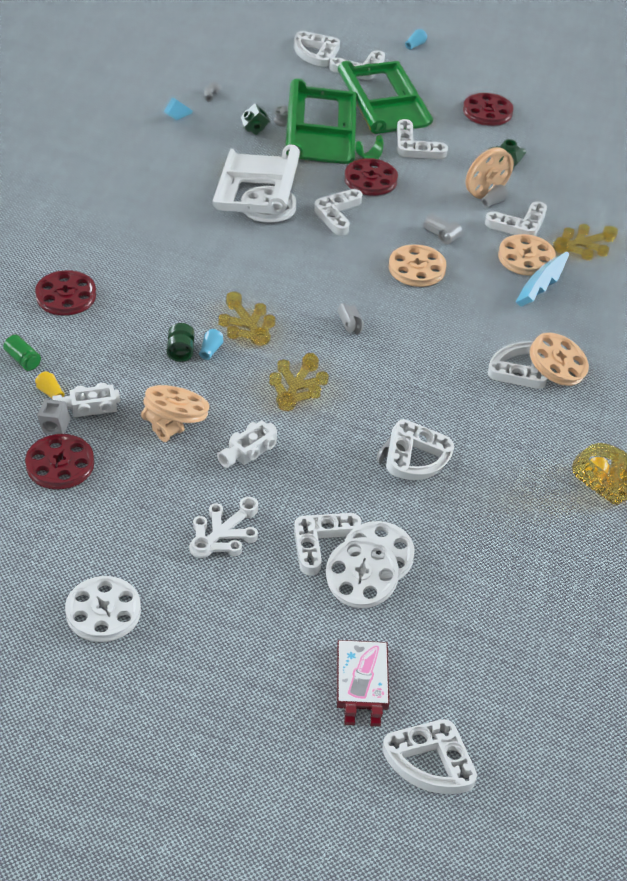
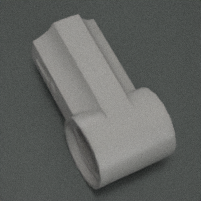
M432 213L424 221L423 227L438 235L439 240L445 245L450 244L463 233L461 226L457 222L448 223Z

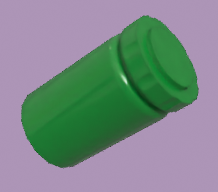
M14 334L5 340L3 349L26 371H31L38 367L41 356L24 339Z

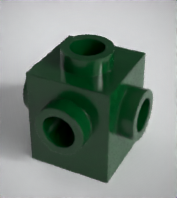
M256 103L241 116L243 128L255 135L263 131L270 123L267 112Z

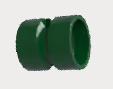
M176 323L168 330L166 352L168 357L176 362L188 361L193 356L195 331L189 324Z

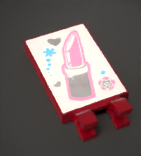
M337 641V708H344V725L355 726L356 709H369L370 726L381 727L383 710H389L388 642Z

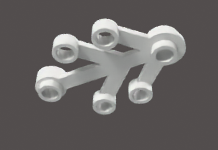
M253 497L243 498L240 501V510L223 524L221 523V517L223 516L222 505L218 503L210 505L209 516L212 518L213 532L206 537L207 519L203 516L195 517L193 528L196 531V537L189 545L190 553L197 558L208 557L212 552H228L231 556H239L242 553L240 541L232 540L229 543L216 542L219 539L244 538L246 542L254 543L258 538L256 528H232L243 519L252 518L257 514L258 501Z

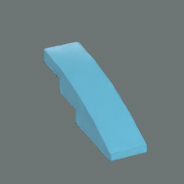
M565 252L554 257L532 275L516 300L520 307L533 302L537 295L545 292L549 285L558 281L569 253Z

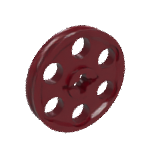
M482 92L472 94L465 99L463 112L469 120L475 123L497 126L511 120L514 108L507 98L494 93Z
M365 158L353 161L346 167L344 180L350 189L359 190L363 195H384L394 190L397 186L398 172L391 164L383 160Z
M73 270L56 271L44 276L37 283L35 288L36 301L48 313L60 316L75 315L84 312L94 304L96 300V286L94 281L82 272ZM86 283L87 285L79 286L78 284ZM47 286L52 287L51 289H43ZM81 296H88L89 298H87V299H81L80 297H81ZM48 299L54 300L53 302H45ZM65 304H71V305H73V306H71V307H64L63 305H65Z
M71 434L49 435L39 439L28 449L25 457L26 471L33 482L44 488L57 490L71 488L81 484L91 475L94 469V453L91 446L80 437ZM54 443L61 444L58 448L50 447ZM76 447L83 449L80 452L71 451L73 448ZM35 455L44 456L42 459L39 460L33 459ZM79 463L87 464L84 468L76 467ZM42 470L48 471L46 475L41 476L37 474ZM61 475L70 476V478L66 480L59 479Z

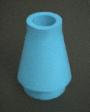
M423 29L415 30L405 42L407 49L411 50L424 44L427 40V33Z
M210 329L204 334L202 347L199 352L201 358L209 360L223 344V334L220 331Z

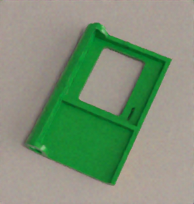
M346 60L339 64L338 72L348 90L356 92V105L372 133L396 132L398 121L402 119L410 120L413 123V129L428 127L432 124L433 117L399 61L354 66L351 61ZM385 74L398 96L369 100L356 77Z
M302 79L292 80L289 89L285 146L295 145L300 150L299 159L339 164H350L355 159L356 92L308 87ZM315 98L337 101L339 103L338 127L304 123L305 99Z

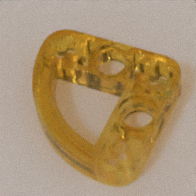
M595 443L585 448L575 457L572 471L579 480L614 505H620L627 500L626 452L610 444ZM601 456L612 460L609 474L590 461L589 458Z

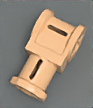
M146 407L141 412L142 419L152 423V430L163 442L169 441L170 437L174 434H180L184 431L183 422L160 417Z

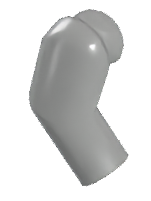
M211 82L205 88L204 96L207 102L213 100V92L218 93V90L221 89L217 82Z

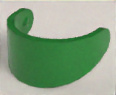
M382 135L376 137L375 144L366 153L363 151V143L357 141L355 146L356 153L364 159H379L384 147Z

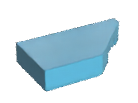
M172 97L164 112L175 120H179L192 114L193 110Z

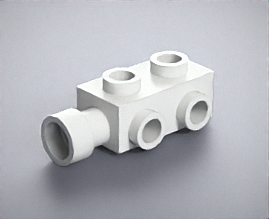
M99 383L96 387L89 388L77 386L74 390H69L70 396H52L53 400L66 402L67 408L72 409L73 418L117 412L116 403L120 402L119 390H114L113 384L107 385L106 383Z
M263 420L257 424L255 422L250 423L246 431L241 434L236 432L231 436L229 448L218 452L219 462L223 467L228 468L235 464L236 460L243 465L251 460H255L259 455L272 449L277 444V429L274 424H266Z

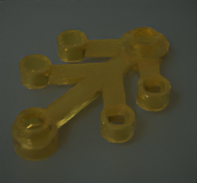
M583 223L579 225L576 239L570 240L574 236V229L566 227L563 229L562 237H558L554 241L553 248L562 254L569 251L581 254L582 259L587 261L592 260L593 250H596L599 256L606 257L609 254L610 248L607 245H599L592 242L601 240L613 242L617 238L618 229L608 225L604 227L603 233L585 237V235L589 234L590 226Z
M235 291L227 293L226 305L230 309L235 310L240 318H236L228 314L219 315L218 324L222 327L229 326L227 328V336L231 339H236L239 336L249 338L252 343L259 346L268 344L271 339L269 329L275 326L276 318L273 315H266L263 318V325L261 327L257 326L260 317L266 314V305L257 303L250 317L241 305L242 295ZM237 326L249 328L250 331L239 329Z
M305 354L302 358V367L295 378L290 371V362L285 359L279 360L277 363V370L280 373L273 372L269 375V383L274 386L278 393L276 403L281 410L290 411L294 409L298 401L319 398L321 396V387L319 385H326L328 383L329 374L320 371L316 374L315 378L305 380L309 372L318 369L319 359L316 354ZM282 375L289 385L287 391L282 385ZM308 388V391L297 393L298 390Z

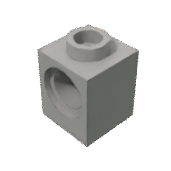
M44 399L37 414L43 433L65 434L71 420L65 401Z

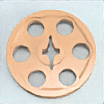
M500 147L488 149L479 155L467 172L465 181L467 190L474 197L482 199L495 185L501 184L505 186L513 171L514 162L512 156Z
M527 234L507 237L501 242L498 252L499 261L505 268L514 273L532 276L546 264L540 260L548 262L556 256L555 250L550 243L540 237Z
M416 244L405 245L397 248L390 255L389 271L401 283L415 287H426L434 285L443 279L446 272V260L440 252L431 247ZM417 276H423V277H425V278H424V279H420V278H418Z
M543 333L535 339L530 347V357L534 366L542 375L557 384L565 386L576 385L588 373L589 364L584 352L565 336L556 333ZM550 368L555 369L557 373H554ZM569 372H572L575 377L571 376Z
M152 386L146 390L143 400L145 407L154 414L177 422H201L207 418L209 403L202 396L175 386Z

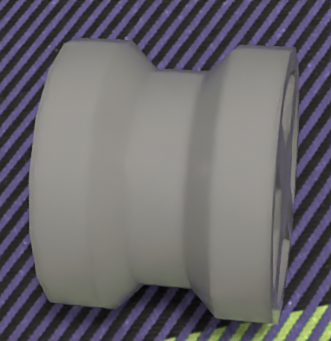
M277 106L274 109V114L276 115L274 123L278 126H287L288 106Z

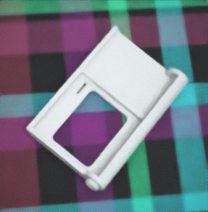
M295 145L285 146L282 157L237 154L234 149H230L213 199L214 207L222 211L267 214L283 213L287 207L300 156L298 147ZM241 182L275 184L272 197L268 203L234 201Z

